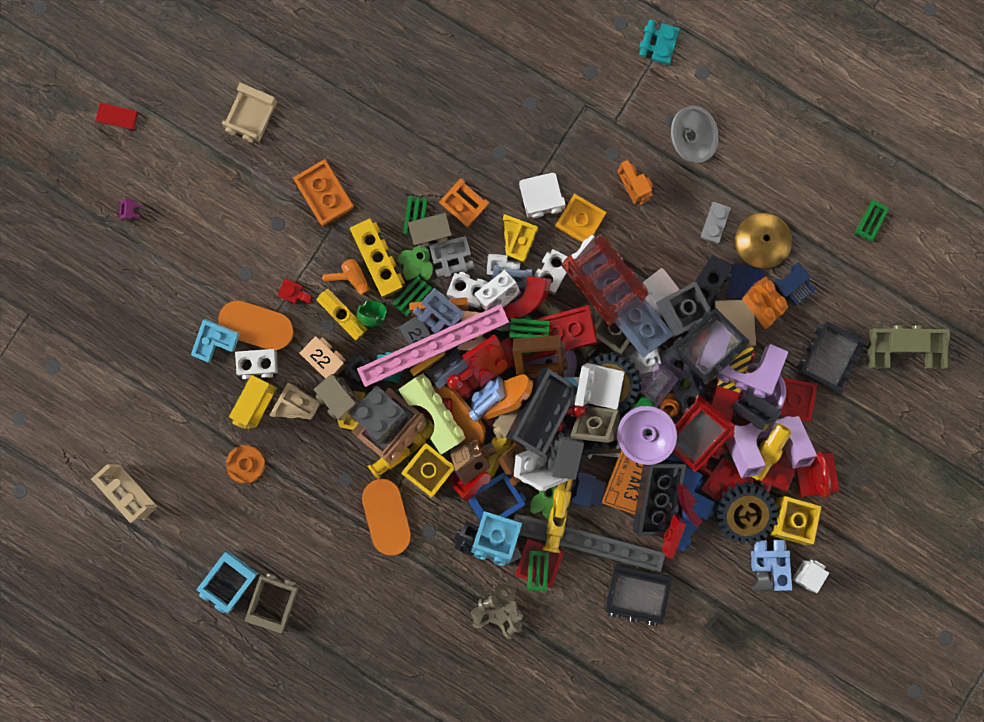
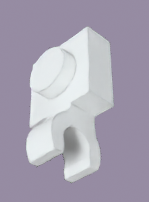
M488 254L487 274L493 275L494 265H498L500 268L520 270V261H507V255Z

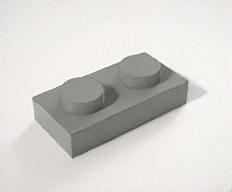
M712 202L700 238L719 244L731 208Z

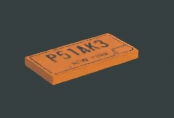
M622 450L603 495L602 503L635 514L643 464L634 462Z

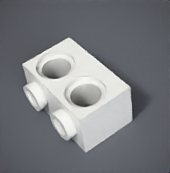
M554 249L551 253H546L542 261L545 263L542 270L538 269L534 275L538 277L549 275L552 277L553 282L549 293L555 295L569 269L567 264L569 257ZM559 259L562 265L555 268L552 266L551 261Z
M504 270L478 290L475 296L480 306L487 311L500 304L503 308L521 292L516 281Z
M463 272L459 274L454 273L447 297L452 299L466 297L468 298V305L483 310L477 298L473 295V291L481 289L488 282L482 279L472 280L470 275ZM458 282L465 283L466 288L463 291L455 289V285Z
M275 349L235 352L236 374L242 376V379H249L251 375L271 378L273 374H278L277 351ZM265 359H270L271 366L268 369H263L262 362ZM250 360L252 363L251 368L244 370L243 363Z
M803 560L792 581L809 591L818 593L829 572L825 571L826 566L818 561L810 560L809 562Z

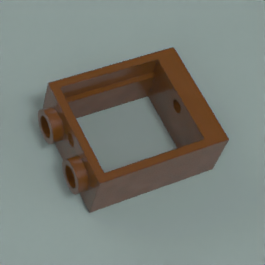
M560 335L513 340V355L517 376L524 374L531 380H536L541 368H548L564 378V370H568L567 358H563V355H566L565 343H561ZM556 350L558 363L525 364L524 352Z

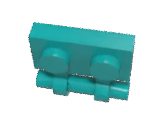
M649 20L648 25L644 28L643 42H640L639 56L646 58L647 52L653 53L651 61L669 66L680 28L662 23L660 30L655 29L656 21ZM652 36L657 38L655 46L650 44Z

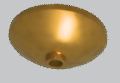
M756 213L746 218L738 227L735 235V246L740 258L746 264L757 269H770L778 266L788 257L792 247V235L788 225L780 217L771 213ZM763 236H768L769 241H764Z

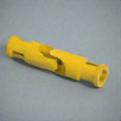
M428 419L425 428L413 438L411 448L405 447L399 459L391 465L381 458L373 465H368V468L377 479H380V475L388 469H393L404 458L423 446L426 440L433 435L435 426Z
M568 479V481L557 485V489L554 490L553 507L550 511L546 530L547 539L542 550L560 553L559 544L564 534L567 517L566 508L570 503L572 494L570 489L574 479ZM553 516L555 518H562V522L558 526L554 524Z

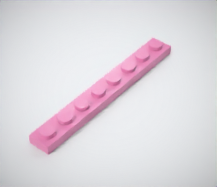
M500 304L357 368L364 386L367 387L508 324L509 321Z

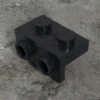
M751 390L748 391L744 399L734 403L732 409L740 417L749 420L755 428L760 430L773 427L781 413V409L767 399L755 396Z

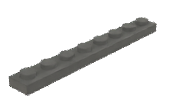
M515 513L513 521L522 523L519 535L546 541L547 521ZM566 526L559 544L564 547L661 572L665 557L663 552Z

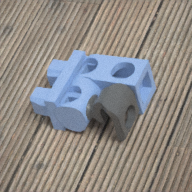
M767 540L755 541L754 551H751L752 571L757 573L756 578L758 581L752 586V590H792L790 551H786L785 540H773V551H767ZM768 571H771V582L767 575Z

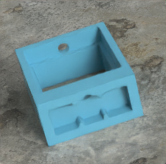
M226 551L197 588V591L200 592L199 596L207 602L210 600L216 604L214 607L219 612L229 613L259 574L231 552ZM225 562L247 578L228 605L206 589Z

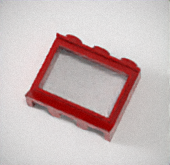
M698 395L695 403L683 412L682 417L677 423L674 422L677 430V442L672 453L691 467L694 472L699 468L703 469L709 462L708 458L712 454L715 456L721 450L722 443L725 440L728 442L734 436L735 424Z

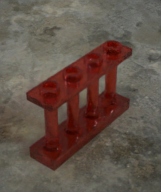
M600 234L594 241L596 245L594 248L578 259H573L570 255L563 261L561 266L610 326L620 317L618 315L619 310L637 297L641 302L644 301L649 293L646 286L637 280L634 271L625 265L622 256L613 250L610 241ZM602 252L608 261L591 274H585L581 269L582 265ZM614 267L620 276L602 290L597 289L593 284L594 280ZM626 282L632 292L614 305H610L606 300V296Z

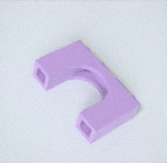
M717 321L712 324L696 363V367L703 374L726 354V348L732 335ZM770 344L765 347L760 363L753 373H739L728 365L717 375V379L725 383L730 381L741 390L746 391L749 389L754 392L755 396L760 398L768 397L773 393L788 351Z
M799 416L784 417L777 420L773 427L764 430L755 428L752 423L745 426L735 425L734 436L728 442L725 440L741 478L759 475L765 467L756 441L768 438L777 423L785 425L792 431L783 449L793 469L811 465L817 454Z

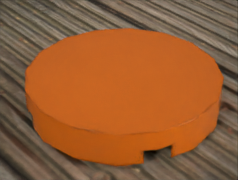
M250 445L238 446L227 457V472L234 481L239 483L254 482L263 474L265 469L263 454L257 448Z

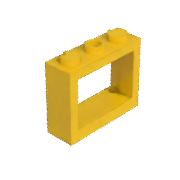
M251 375L229 415V418L233 419L232 423L249 430L250 427L256 429L277 387Z

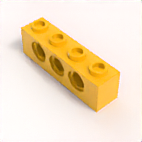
M367 219L350 227L382 298H387L404 290L402 284L405 282L401 274H396L394 267L397 265L393 257H388L386 250L389 248L385 240H380L378 233L381 231L377 223H372L371 219ZM368 237L375 238L373 245L365 244ZM376 254L384 256L381 262L373 261ZM384 271L392 273L391 277L387 280L381 278V274Z

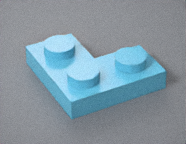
M204 319L191 355L203 361L211 362L216 346L233 352L240 333Z

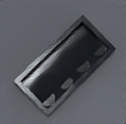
M541 368L533 383L531 394L523 402L506 438L544 457L577 393L578 387L552 370Z

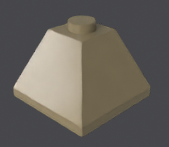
M586 406L585 415L576 418L571 438L600 442L616 440L618 427L621 422L618 409Z

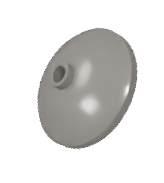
M688 106L681 109L675 115L671 126V138L677 153L684 160L691 163H701L711 158L716 151L719 137L715 120L707 110L699 106Z

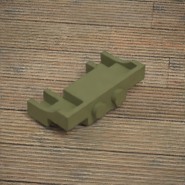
M904 325L893 326V329L869 330V369L890 368V353L925 354V369L948 368L950 329H924V326L921 325L912 326V329H905Z

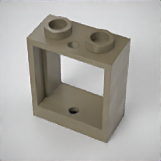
M270 573L261 575L245 621L282 634L285 631L299 587L295 586L296 582L287 579L284 582L277 580V576ZM265 582L292 591L281 622L255 614Z

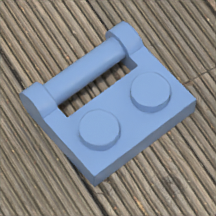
M497 375L493 380L488 381L483 389L472 396V411L469 415L474 421L477 422L482 418V414L491 406L505 398L504 383L501 377Z

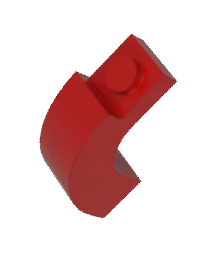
M527 276L523 296L514 303L509 302L503 307L507 319L520 318L538 310L548 296L551 279Z

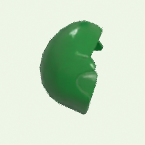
M366 300L362 307L359 305L356 316L364 326L374 328L384 323L387 307L378 301Z

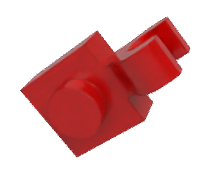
M284 279L277 295L279 298L294 304L297 303L298 299L311 304L313 299L311 295L301 292L303 286Z

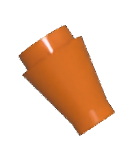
M669 393L660 405V409L670 417L677 415L679 412V404L673 393Z

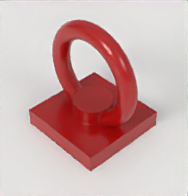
M816 452L817 457L810 466L796 468L795 472L800 497L820 494L821 497L828 498L831 492L839 491L833 453L823 454Z

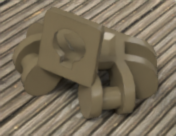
M498 583L494 595H490L487 600L484 598L479 599V607L471 611L472 618H474L473 627L482 628L488 623H493L501 627L503 635L507 639H512L514 633H518L522 629L519 621L523 618L522 612L517 610V604L514 602L516 589ZM501 590L508 591L510 595H507V597L502 596Z

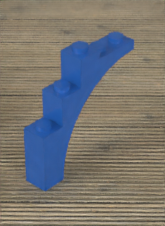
M679 441L676 442L681 449L690 454L688 451L689 446ZM671 453L666 458V460L682 462L674 453ZM686 467L683 485L697 501L692 506V509L700 518L707 520L708 517H712L715 511L713 506L715 502L694 492L702 484L703 480L700 479L702 474ZM680 504V515L686 526L677 549L684 551V548L688 549L692 539L690 536L692 531L696 532L699 525L696 527L689 521Z

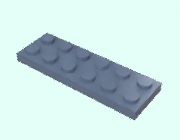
M602 245L571 266L643 358L674 335Z

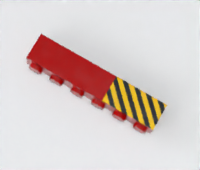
M729 341L726 353L737 343ZM748 346L729 364L731 368L739 373L749 374L747 368L749 363L753 362L755 356L754 348ZM716 379L710 404L731 421L737 414L732 407L737 400H741L743 390L735 387L736 384L730 381L725 383ZM705 419L695 451L703 454L725 429L713 419ZM723 442L721 450L715 456L712 454L710 457L719 459L720 455L723 456L726 444Z

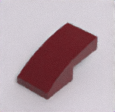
M680 483L677 485L680 504L689 521L697 527L702 523V520L692 509V506L697 501L689 490Z

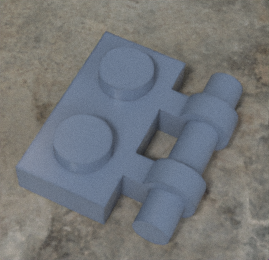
M435 288L422 301V305L426 309L422 311L417 306L413 311L418 316L417 319L429 325L434 333L444 330L443 326L445 324L449 327L455 325L464 315V312ZM431 313L437 316L439 320L435 321L430 317Z

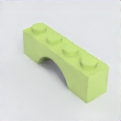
M423 373L398 390L409 406H421L432 415L435 428L430 439L439 453L443 454L463 441L465 436L463 430L454 421L452 413L442 403L441 396L435 392L431 386V381Z

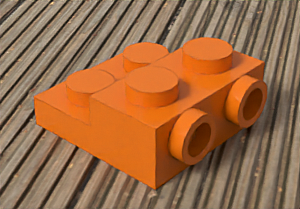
M628 160L622 162L617 172L634 205L637 203L642 205L651 200L650 198L653 196L651 188L653 185L649 177L646 178L644 173L636 177L637 170L635 166L630 164Z
M767 277L756 282L742 298L764 329L770 327L776 318L783 315L789 307L785 298L777 292L773 282L768 280Z

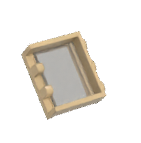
M107 464L91 478L130 523L136 519H146L158 508L120 464Z

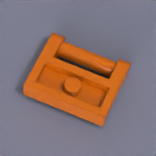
M461 178L439 201V204L468 228L488 207L490 202L482 199ZM460 189L479 205L476 209L457 193Z

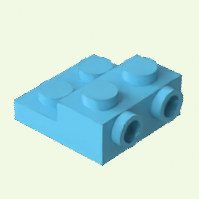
M484 511L471 552L475 553L474 556L481 560H485L487 557L493 559V562L500 566H504L505 563L509 564L522 523Z

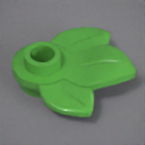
M417 246L413 250H405L399 255L397 261L404 265L403 275L406 280H411L420 275L424 280L428 281L432 275L433 265L429 261L430 252L425 246L421 248ZM418 252L423 253V259L417 257Z
M557 486L549 488L552 491L550 496L545 494L546 491H539V494L532 498L530 504L531 513L541 511L544 517L549 520L550 511L553 507L554 490L557 489Z

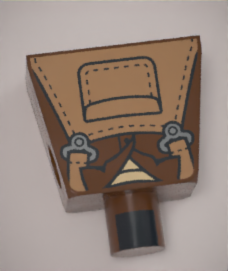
M473 439L449 449L454 470L463 484L468 483L490 468L488 457L497 453L492 442L482 446L478 439Z

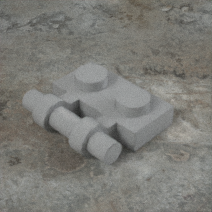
M466 236L429 245L434 265L442 263L443 268L436 270L437 277L444 275L448 277L452 273L460 271L464 273L468 269L474 268L473 261L465 262L464 257L471 256ZM458 259L459 264L448 267L447 261Z

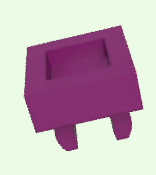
M126 198L120 203L119 220L127 221L132 218H139L140 215L135 214L133 209H139L141 205L138 203L134 204L133 199Z

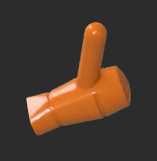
M349 259L342 264L341 268L344 273L324 274L322 276L324 282L349 280L360 295L370 291L361 267L355 259Z

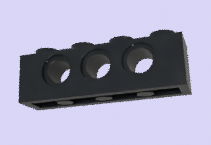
M714 255L709 258L695 280L700 290L706 292V302L710 308L712 305L709 303L712 298L716 299L722 291L719 287L723 282L727 283L732 275L730 273L732 266ZM709 275H714L717 278L716 284L709 282Z
M673 347L659 352L683 415V412L692 406L690 403L692 397L699 395L706 400L704 396L706 391L704 385L699 383L697 375L685 363L683 370H678L677 363L681 359L673 352ZM688 347L682 353L691 361L692 354ZM687 378L691 381V386L688 389L684 387V381ZM700 410L688 425L710 417Z

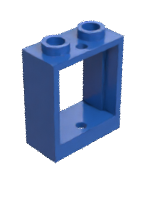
M503 472L489 483L481 486L468 501L480 521L484 511L475 496L501 479H504L518 504L499 516L505 518L525 505L523 501L526 498L522 491H517L510 483L511 474L506 475Z

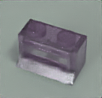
M666 359L661 364L657 362L651 370L653 373L651 378L646 377L640 385L643 387L640 393L654 403L656 408L659 407L676 382L684 374Z

